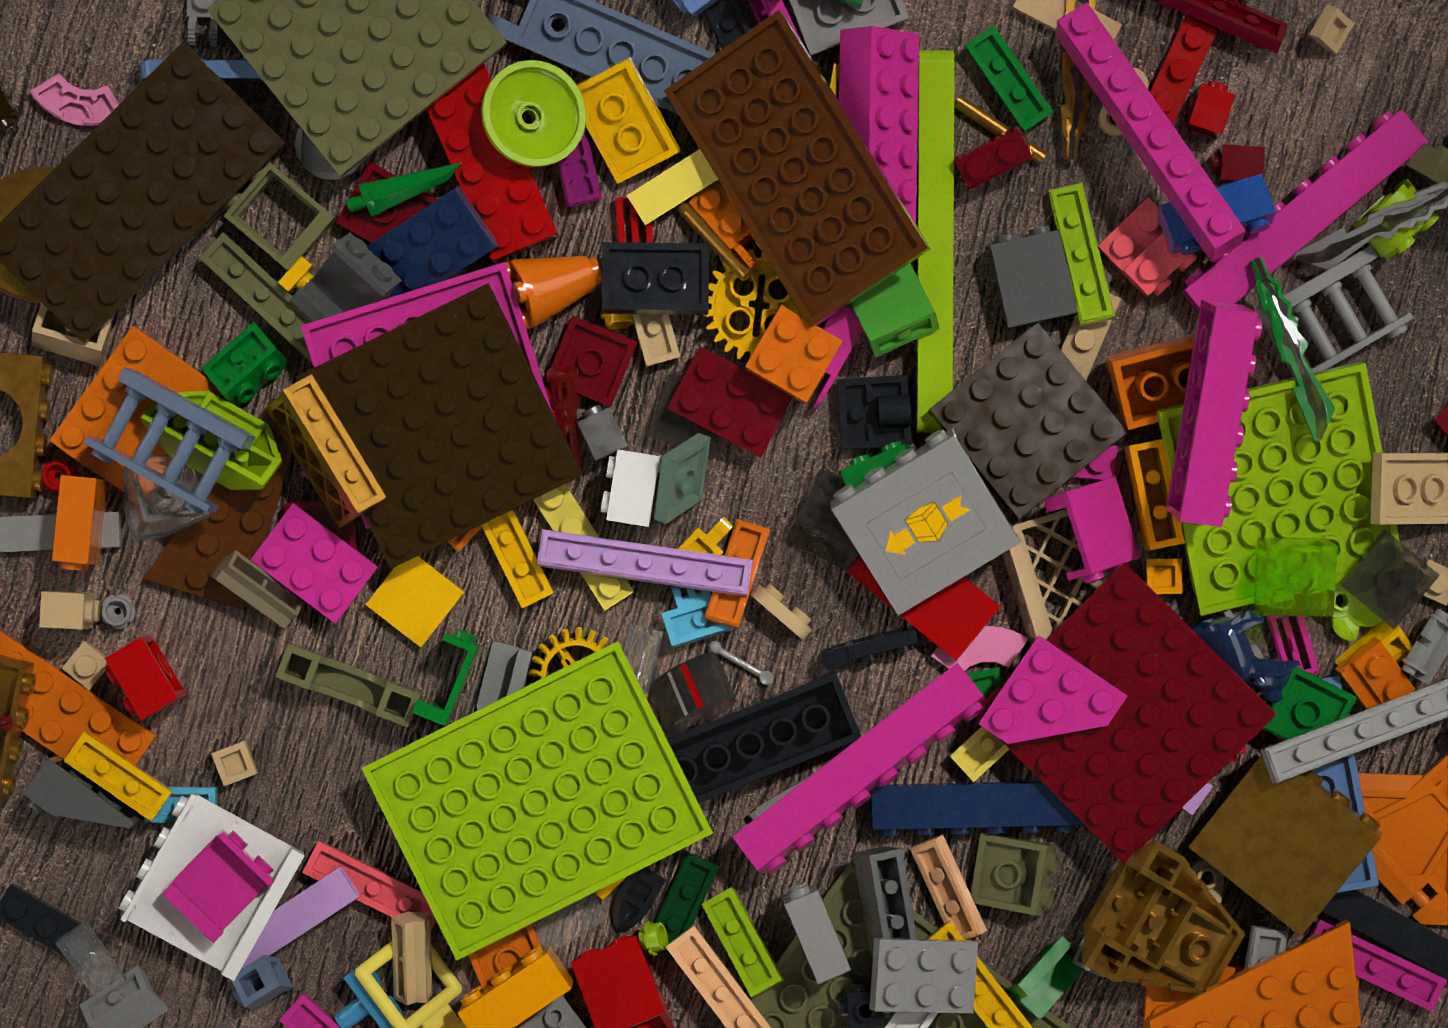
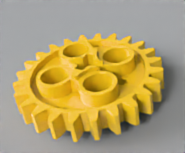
M749 249V252L754 257L756 265L751 268L753 273L749 279L753 283V291L747 296L738 295L733 289V284L739 277L722 261L725 272L724 274L718 271L712 272L718 282L717 284L709 283V291L713 292V295L709 296L711 309H709L708 315H703V317H713L714 320L706 327L707 331L715 329L719 331L714 338V342L717 343L725 339L727 344L724 352H729L733 347L737 348V359L739 360L745 352L750 353L751 357L766 332L765 320L770 316H775L781 305L803 317L789 293L782 300H776L770 296L768 292L769 285L774 281L781 280L765 254L762 252L761 257L756 258L752 249ZM760 275H764L763 303L769 304V309L762 311L760 333L758 337H754L752 333L755 309L749 307V302L753 303L756 301L758 278ZM736 312L745 313L750 320L747 329L743 331L734 330L729 323L732 314Z

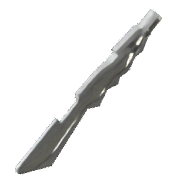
M1440 182L1414 193L1415 198L1411 200L1396 202L1369 214L1367 223L1348 233L1342 227L1300 249L1294 254V258L1329 270L1376 235L1391 239L1400 227L1414 228L1417 221L1428 220L1434 210L1447 208L1448 182Z

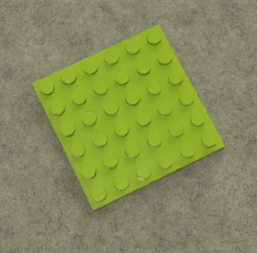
M1356 362L1314 373L1335 406V411L1327 428L1326 412L1322 400L1311 383L1310 376L1308 374L1302 375L1308 403L1315 413L1316 435L1321 440L1319 442L1313 440L1292 390L1293 387L1298 386L1295 377L1246 389L1250 393L1247 411L1242 412L1240 426H1243L1244 433L1241 446L1236 447L1234 461L1237 462V476L1235 482L1230 483L1228 497H1231L1229 517L1224 518L1222 527L1181 522L1185 540L1184 548L1196 608L1200 616L1404 567L1397 525L1371 524L1373 453H1383L1365 362ZM1184 404L1157 410L1171 475Z

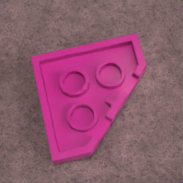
M1038 635L978 724L1007 744L1108 726L1128 695Z

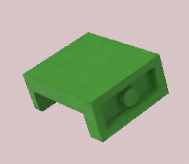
M910 263L850 303L875 358L940 329L936 313Z

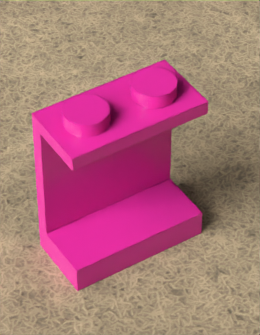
M1116 476L1044 499L1047 512L1067 508L1084 563V568L1066 573L1068 580L1082 577L1084 583L1105 577L1103 570L1107 569L1108 574H1113L1124 562L1127 564L1131 560L1140 558Z
M222 829L162 890V895L213 944L224 933V929L267 885L270 886L274 882V878L270 875L274 869L260 855L255 859L252 858L244 850L248 844L234 830L228 834Z

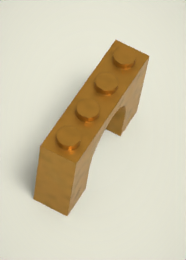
M0 353V390L15 400L21 411L23 421L21 435L17 443L8 452L0 456V495L37 498V492L43 490V470H39L40 457L45 456L47 451V435H42L43 422L48 421L50 416V400H45L46 387L51 386L53 381V365H48L49 358Z

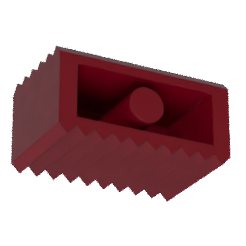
M1015 125L1014 130L1009 128L1008 132L1003 131L1001 136L996 134L995 139L990 138L988 142L983 141L982 145L977 144L976 148L971 147L969 151L965 150L963 155L958 154L955 163L970 190L1033 159L1034 154L1021 127Z

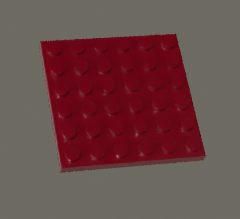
M1124 562L1046 639L1127 694L1128 697L1108 726L1010 744L1003 740L1001 741L1125 864L1132 853L1142 848L1277 713ZM1010 676L981 704L984 709L977 716L980 720Z

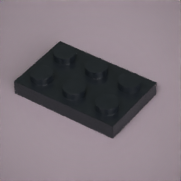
M602 242V314L708 315L709 243Z

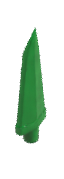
M461 163L369 183L364 182L359 184L361 195L347 199L348 208L351 213L368 208L372 217L379 215L384 210L448 181Z

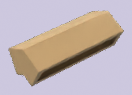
M409 911L391 917L394 999L405 1005L416 1002L427 1003L433 994L430 913Z

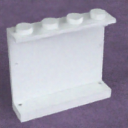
M191 792L188 798L180 797L172 812V815L177 817L170 830L164 827L154 843V846L159 848L153 861L146 858L136 877L141 879V882L135 893L128 890L118 909L124 911L120 920L126 922V920L217 968L221 971V975L235 981L305 855L304 852L198 794ZM222 829L228 834L234 830L248 844L244 850L252 858L255 859L260 855L274 869L270 873L274 878V882L270 886L267 885L224 929V933L213 944L162 895V890Z

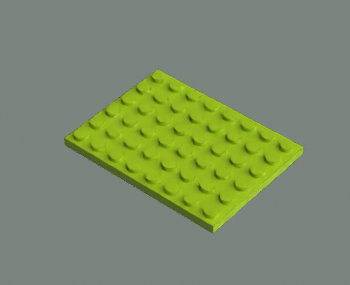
M619 641L361 768L456 961L713 834Z

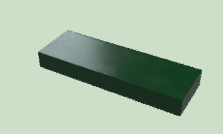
M687 851L655 921V923L661 922L665 926L668 944L693 925L719 868V865ZM667 949L657 952V955L676 963V960Z

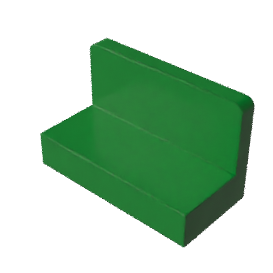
M1063 936L1052 941L1007 991L1036 1020L1041 1019L1083 971L1081 967L1072 963L1073 959L1066 953L1072 945Z

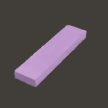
M342 866L273 911L242 968L263 955L270 956L361 896Z

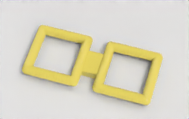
M392 941L355 969V977L393 1028H467L448 1005L462 993V985L432 945V970L446 988L406 1020L372 975V973L392 959Z

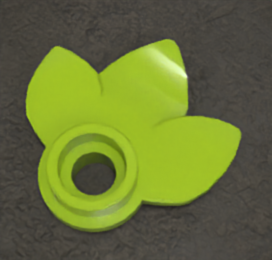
M1369 575L1344 581L1343 583L1328 585L1323 590L1320 596V605L1323 611L1331 617L1333 631L1340 638L1355 642L1358 637L1359 626L1374 627L1384 621L1383 607L1376 598L1372 597L1379 582L1376 577ZM1339 594L1342 596L1340 607L1336 604V597Z

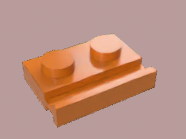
M1375 636L1347 658L1349 661L1345 665L1335 668L1365 710L1416 690L1382 642Z

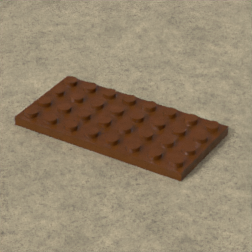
M778 10L664 90L810 328L819 325L931 249L782 11Z

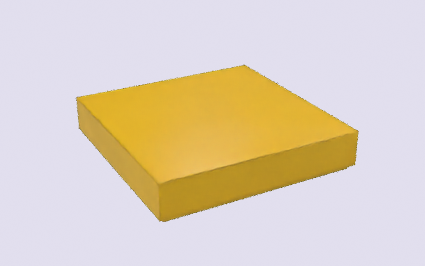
M417 556L394 567L365 605L422 648L465 592L425 560Z

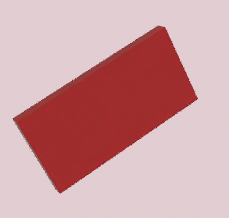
M860 556L847 573L894 610ZM962 577L900 614V616L957 661L1001 606L967 578Z

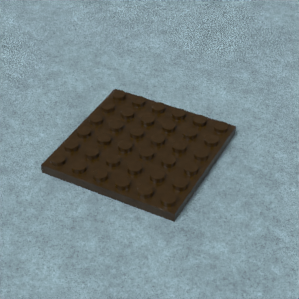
M489 283L296 376L297 381H300L311 374L313 375L386 496L385 499L370 507L363 514L390 569L583 475Z

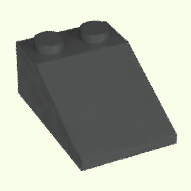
M58 755L46 760L22 793L29 798L27 804L42 815L48 812L50 815L129 829L140 824L144 819V816L71 767Z

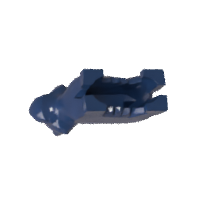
M1248 610L1245 615L1240 612L1234 618L1219 617L1211 623L1202 622L1190 627L1252 689H1258L1265 701L1280 702L1283 699L1282 689L1289 681L1290 669L1300 665V662L1297 660L1283 661L1274 658H1257L1254 655L1245 630L1263 623L1264 617L1257 614L1254 615L1252 611Z

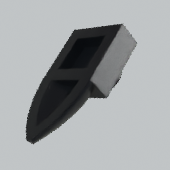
M646 867L626 877L614 902L613 922L615 931L622 932L628 930L644 918L655 902L666 879Z

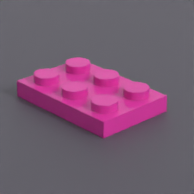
M294 503L251 558L252 562L335 624L379 568V566Z

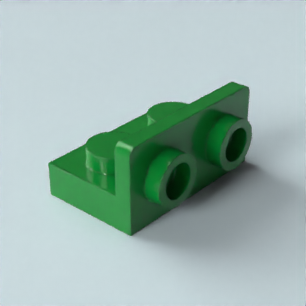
M252 322L202 366L201 369L227 400L233 405L240 407L242 404L250 401L256 395V392L267 382L278 377L283 368L289 364V360L276 348L255 322Z

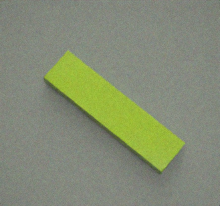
M1083 183L1048 190L1047 194L1056 230L1060 231L1079 325L1085 326L1114 319L1115 313Z

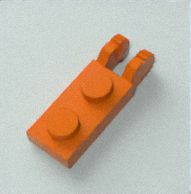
M717 181L688 200V203L730 250H733L750 269L756 265L754 257L742 246L753 239L761 251L762 249L727 192Z

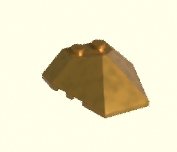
M1153 840L1132 853L1125 864L1122 861L1119 862L1084 923L1082 964L1111 981H1126L1138 983L1142 986H1159L1175 991L1200 994L1206 991V988L1219 981L1245 934L1225 908L1216 901L1206 884L1190 868L1187 860L1158 841Z

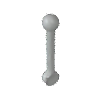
M712 641L708 644V651L711 654H719L759 677L762 684L768 685L773 681V675L770 671H761L721 648V644L718 641Z

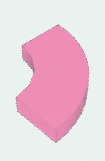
M60 73L29 91L37 103L47 112L62 121L78 126L97 127L119 105L118 100L108 85L96 90L79 89L69 84Z
M985 626L957 661L939 647L930 656L948 669L957 662L964 671L980 662H997L1009 668L1028 641V638L1003 627Z

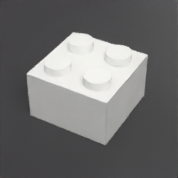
M618 449L616 457L609 456L606 477L613 478L611 492L604 491L601 512L607 513L606 520L646 527L650 526L660 456Z

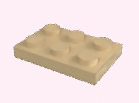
M1373 453L1371 524H1448V453Z

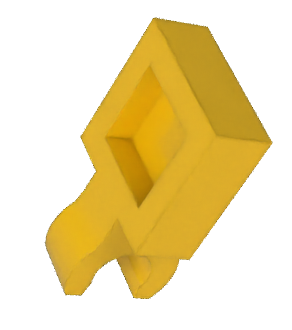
M723 517L707 534L698 527L678 549L721 555L724 551L717 543L733 528V525Z

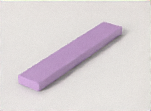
M542 529L537 566L747 597L753 560Z

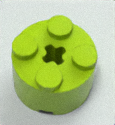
M1407 178L1393 187L1396 192L1393 194L1389 193L1386 196L1383 195L1358 218V222L1353 225L1356 229L1367 223L1368 215L1396 202L1415 198L1414 193L1418 190ZM1427 201L1408 212L1386 215L1380 225L1360 234L1363 238H1366L1378 231H1391L1399 223L1412 216L1427 214L1431 205ZM1434 210L1428 220L1417 221L1414 228L1400 227L1391 239L1376 235L1368 243L1372 245L1381 258L1384 257L1386 260H1389L1396 253L1401 254L1415 242L1413 236L1421 230L1425 231L1439 219V216Z

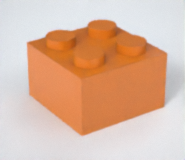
M781 305L748 360L745 369L807 405L841 348L843 341L817 325L810 328L803 317Z

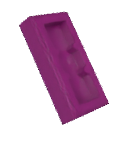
M585 130L576 148L567 157L557 162L568 208L602 200Z

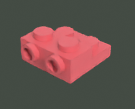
M1149 197L1098 245L1102 254L1144 297H1147L1152 292L1156 296L1161 294L1172 283L1168 276L1177 267L1183 272L1197 259L1194 253L1182 255L1181 252L1171 255L1158 219L1159 208Z

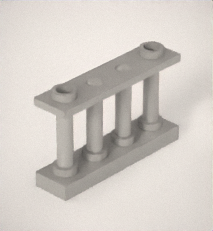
M1372 245L1358 251L1331 269L1322 272L1283 295L1292 303L1293 314L1297 313L1324 359V361L1311 368L1313 373L1328 369L1386 334L1389 339L1400 335L1408 330L1405 323L1414 319L1411 312L1397 318L1370 270L1373 267L1370 262L1378 258ZM1350 273L1354 279L1358 277L1385 324L1369 335L1365 333L1340 289L1342 284L1339 280ZM1319 291L1322 292L1323 296L1328 295L1355 342L1336 353L1309 306L1312 304L1309 297ZM1278 300L1273 301L1279 315L1286 311L1285 305ZM1260 308L1256 312L1259 313L1258 319L1262 320V330H1267L1274 342L1267 312L1263 314ZM1283 331V344L1292 350L1301 376L1306 375L1307 372ZM1286 363L1293 377H1295L1290 365Z

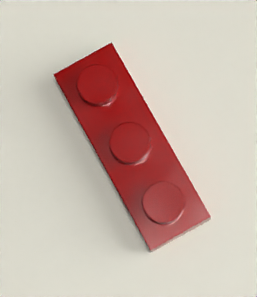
M1187 15L1184 17L1149 91L1172 125L1218 31Z

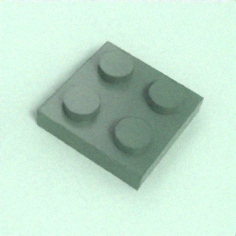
M698 433L662 456L658 464V473L660 474L659 485L653 500L654 505H656L655 520L667 524L702 500L711 437Z

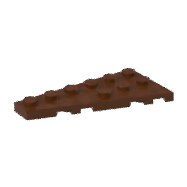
M272 398L266 408L276 399ZM266 408L258 418L270 425L282 464L263 489L230 490L215 482L207 499L219 506L217 511H204L202 515L191 511L143 578L144 580L246 610L247 602L215 580L211 575L223 558L235 550L251 561V558L269 536L294 454Z

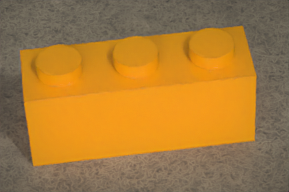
M1160 439L1123 447L1144 550L1184 544L1185 540L1181 521L1166 510L1171 473L1163 440Z

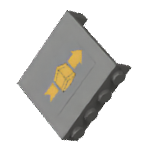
M943 429L934 432L925 439L927 444L915 451L913 448L906 449L895 457V463L885 469L879 466L871 470L864 476V482L854 488L852 485L841 488L833 495L835 499L830 501L831 510L898 616L1021 543L1017 532L1002 513L957 440L953 429L947 432Z

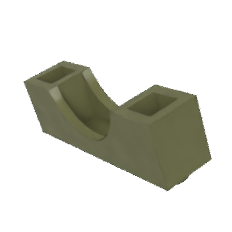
M295 643L287 644L275 676L302 688L343 700L365 709L378 717L407 728L412 725L416 714H413L412 711L417 699L423 697L424 692Z

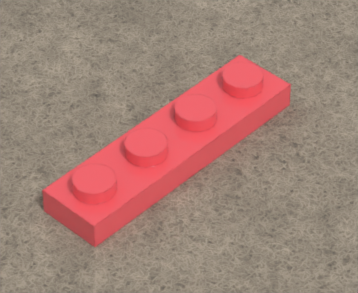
M321 840L317 842L302 873L319 881L342 866L361 894L356 900L390 917L409 911L430 913L432 931L436 919L421 890Z

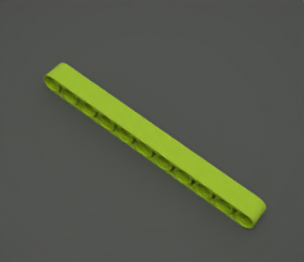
M954 50L919 51L916 226L931 249L916 259V275L936 313L940 329L916 339V433H934L942 429L928 410L953 390Z

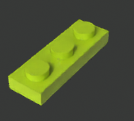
M730 887L701 904L752 998L784 981L734 887Z

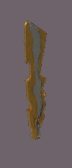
M1065 0L1064 16L1086 2L1094 11L1096 0ZM1064 52L1062 54V87L1065 95V104L1060 105L1061 135L1064 139L1063 159L1077 160L1079 137L1086 129L1084 115L1090 107L1087 94L1092 89L1068 53Z

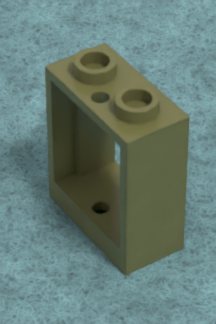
M269 162L266 167L262 166L248 180L251 184L242 194L238 191L230 198L225 205L228 211L224 217L289 271L301 256L304 258L308 256L336 223L337 219ZM274 178L318 214L284 255L241 219L242 215Z

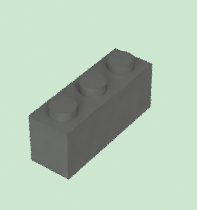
M881 846L853 853L871 957L873 958L874 938L917 939L902 848Z

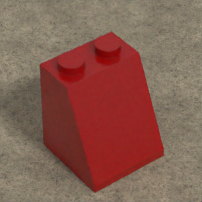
M636 935L633 937L622 936L616 938L610 943L611 946L599 951L597 949L587 950L581 953L577 960L571 962L595 1028H676L645 951L641 948Z

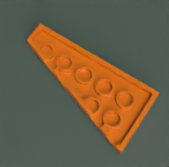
M1346 919L1336 924V927L1320 935L1316 934L1306 939V942L1287 951L1284 950L1235 974V977L1221 984L1216 983L1206 988V991L1188 1000L1184 999L1147 1017V1027L1352 1028L1361 1026L1350 921Z

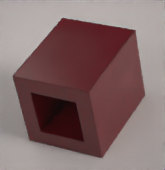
M1221 145L1218 148V153H1213L1211 158V174H1216V183L1229 184L1259 174L1264 176L1265 147Z

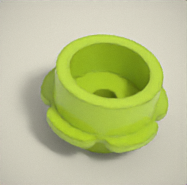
M647 921L643 929L639 931V943L644 951L648 950L652 956H656L659 951L666 950L668 935L665 926L661 922L650 923V921Z

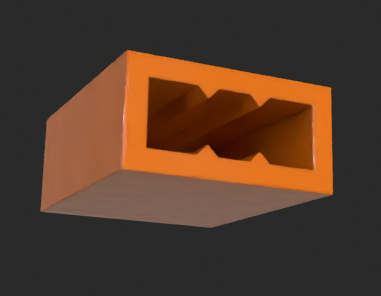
M61 475L52 561L62 562L61 569L88 571L89 564L99 565L107 480Z

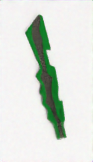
M1255 258L1249 264L1255 276V289L1263 314L1267 312L1269 316L1271 334L1281 362L1290 365L1298 384L1292 390L1313 440L1319 442L1331 420L1335 406L1303 357L1308 342L1297 332L1298 318L1292 315V303L1282 295L1281 283L1270 276L1263 258Z

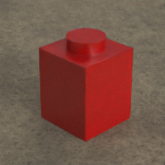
M1208 81L1207 85L1202 83L1197 87L1184 128L1219 138L1223 134L1236 94L1227 92L1228 86L1215 81Z

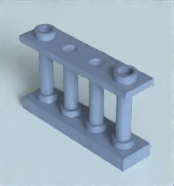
M124 367L118 378V381L127 385L125 389L127 395L103 440L96 437H87L84 443L93 448L91 454L107 463L115 460L184 499L183 506L199 515H202L204 511L216 512L219 506L207 499L232 451L236 452L238 448L250 450L256 437L143 373ZM147 396L158 402L155 407L158 411L136 453L131 457L115 448L138 403L140 400L144 401ZM176 414H179L188 419L186 425L189 428L165 473L161 474L147 466L146 463L170 418H175ZM209 431L219 437L217 440L219 446L193 492L176 481L201 434L205 435Z

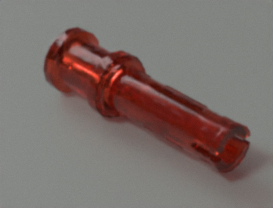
M574 366L550 368L546 371L547 377L551 379L552 398L549 400L551 409L555 411L556 421L566 442V427H569L570 450L582 472L576 409L581 404V398L577 396L575 378L578 376L579 371ZM562 382H565L566 391L564 393L562 390Z

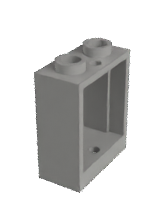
M805 881L788 888V895L783 897L784 905L817 983H822L850 971V965L816 884L808 886Z

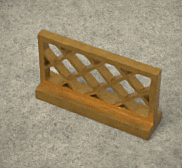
M312 374L283 389L279 393V397L266 408L339 529L386 498Z

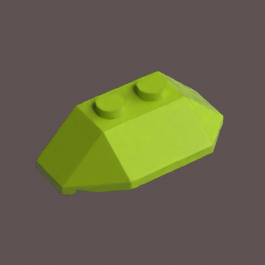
M210 391L178 392V394L256 437L250 450L238 448L236 452L232 451L216 482L230 490L263 489L282 464L270 425ZM153 401L141 416L140 421L147 430L158 411L155 408L158 404L156 401ZM176 414L175 418H170L158 440V443L171 457L174 456L189 428L186 425L188 419L179 414ZM209 431L205 435L201 434L185 465L204 474L219 446L217 443L219 437Z

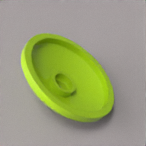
M526 60L509 65L491 80L483 96L481 116L485 133L496 150L514 163L527 167L552 165L567 157L576 148L583 136L586 124V108L582 94L569 75L550 63ZM523 113H528L531 116V124L523 121Z

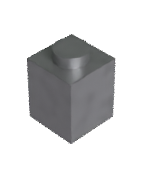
M597 405L581 413L583 420L577 423L595 461L617 452V449L622 450L628 447L609 407L603 410L601 405Z

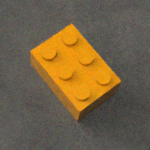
M540 945L536 946L522 956L523 959L520 961L522 964L513 970L508 965L492 976L493 979L490 981L492 983L490 986L483 989L481 985H478L466 993L461 1000L462 1005L457 1013L467 1028H514L572 988L573 979L552 947L549 945L542 950Z

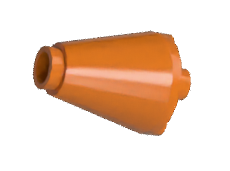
M595 257L526 258L505 262L526 329L538 326L595 290L596 285L602 284V271Z

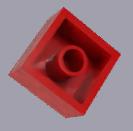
M153 635L141 636L104 658L108 664L104 668L105 672L115 686L120 684L126 694V697L122 698L123 702L133 717L138 715L140 720L151 717L187 696L186 691Z

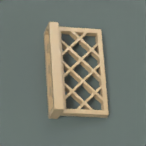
M1067 509L1012 525L1021 543L1002 554L1030 647L1038 635L1047 639L1064 622L1063 620L1071 604L1077 607L1082 604L1074 599L1082 582H1084L1082 577L1077 578L1069 596L1053 587L1061 570L1066 573L1074 571L1064 565L1072 548L1080 552L1078 544L1075 543L1076 537L1074 533L1071 539L1068 540L1054 532L1060 518L1069 516ZM1052 521L1049 528H1046L1045 526L1041 525L1043 523ZM1035 527L1046 533L1038 550L1026 545L1022 530ZM1050 537L1067 545L1059 562L1043 554ZM1029 552L1035 555L1032 561ZM1040 558L1056 567L1048 584L1036 578L1034 569ZM1100 578L1086 584L1097 590L1102 585V580ZM1039 586L1045 589L1043 594H1041ZM1050 592L1066 600L1058 618L1048 613L1044 604ZM1050 620L1055 622L1053 628L1051 626Z

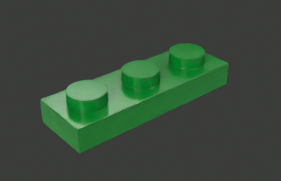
M994 25L964 45L974 63L1016 124L1021 127L1023 133L1053 113V110Z

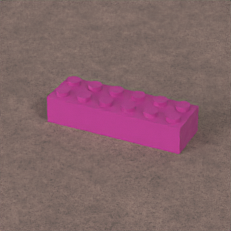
M875 26L841 29L839 102L916 224L919 34Z
M1201 299L1166 510L1181 522L1222 527L1224 518H1228L1230 514L1231 497H1228L1230 483H1234L1237 476V462L1234 461L1236 447H1240L1242 444L1244 433L1243 426H1240L1242 412L1247 411L1250 393L1246 390L1248 376L1253 375L1256 365V357L1252 355L1254 340H1259L1262 330V320L1258 319L1259 313L1244 305Z

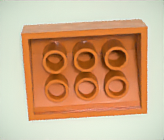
M132 326L49 441L139 503H143L156 483L115 460L107 463L91 454L93 448L84 443L87 437H96L103 440L127 395L125 391L127 385L118 381V378L124 367L135 369L177 393L184 391H210L220 397L221 392L208 377L146 332ZM147 396L144 401L140 400L115 448L131 457L134 456L147 432V428L140 421L141 416L154 400ZM157 442L146 465L164 474L173 457L169 456Z

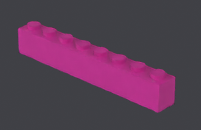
M1088 2L1058 19L1055 36L1210 261L1213 262L1241 245L1246 230Z
M1401 109L1394 115L1389 110L1373 123V126L1376 128L1375 131L1367 137L1361 133L1345 146L1349 152L1340 160L1334 155L1319 168L1322 175L1313 182L1307 178L1291 191L1295 197L1286 205L1281 200L1274 205L1276 214L1273 223L1269 224L1270 227L1256 234H1250L1249 231L1245 232L1241 245L1214 260V265L1205 272L1198 268L1184 280L1187 287L1180 293L1199 314L1201 299L1235 304L1255 287V276L1249 264L1251 260L1254 259L1261 278L1264 280L1257 262L1259 257L1263 258L1268 273L1271 274L1413 156L1423 143L1427 144L1429 141Z
M957 662L737 832L732 838L756 870L762 875L767 871L770 874L776 872L787 862L785 859L787 855L795 849L798 852L806 849L815 841L813 835L822 828L826 830L833 828L843 819L841 814L849 807L858 808L871 797L869 792L879 784L884 787L894 781L899 776L898 769L908 762L910 765H913L921 760L928 753L926 748L936 740L938 743H942L953 735L956 731L954 726L964 718L966 721H970L978 716L984 709L981 705L986 700L984 695Z

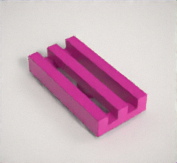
M1296 605L1274 613L1265 614L1277 658L1288 661L1276 623V619H1281L1292 660L1300 662V665L1297 667L1311 674L1320 673L1301 606ZM1293 614L1309 664L1307 669H1303L1288 616Z

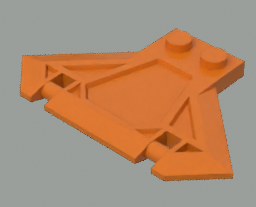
M1448 752L1423 775L1358 773L1365 813L1379 822L1381 826L1378 830L1383 833L1381 839L1372 848L1378 880L1402 905L1410 898L1419 908L1412 916L1420 924L1448 925ZM1427 883L1436 891L1431 897H1428L1422 891V888Z

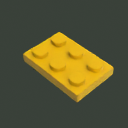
M631 57L576 84L585 103V126L617 184L679 153L681 150Z

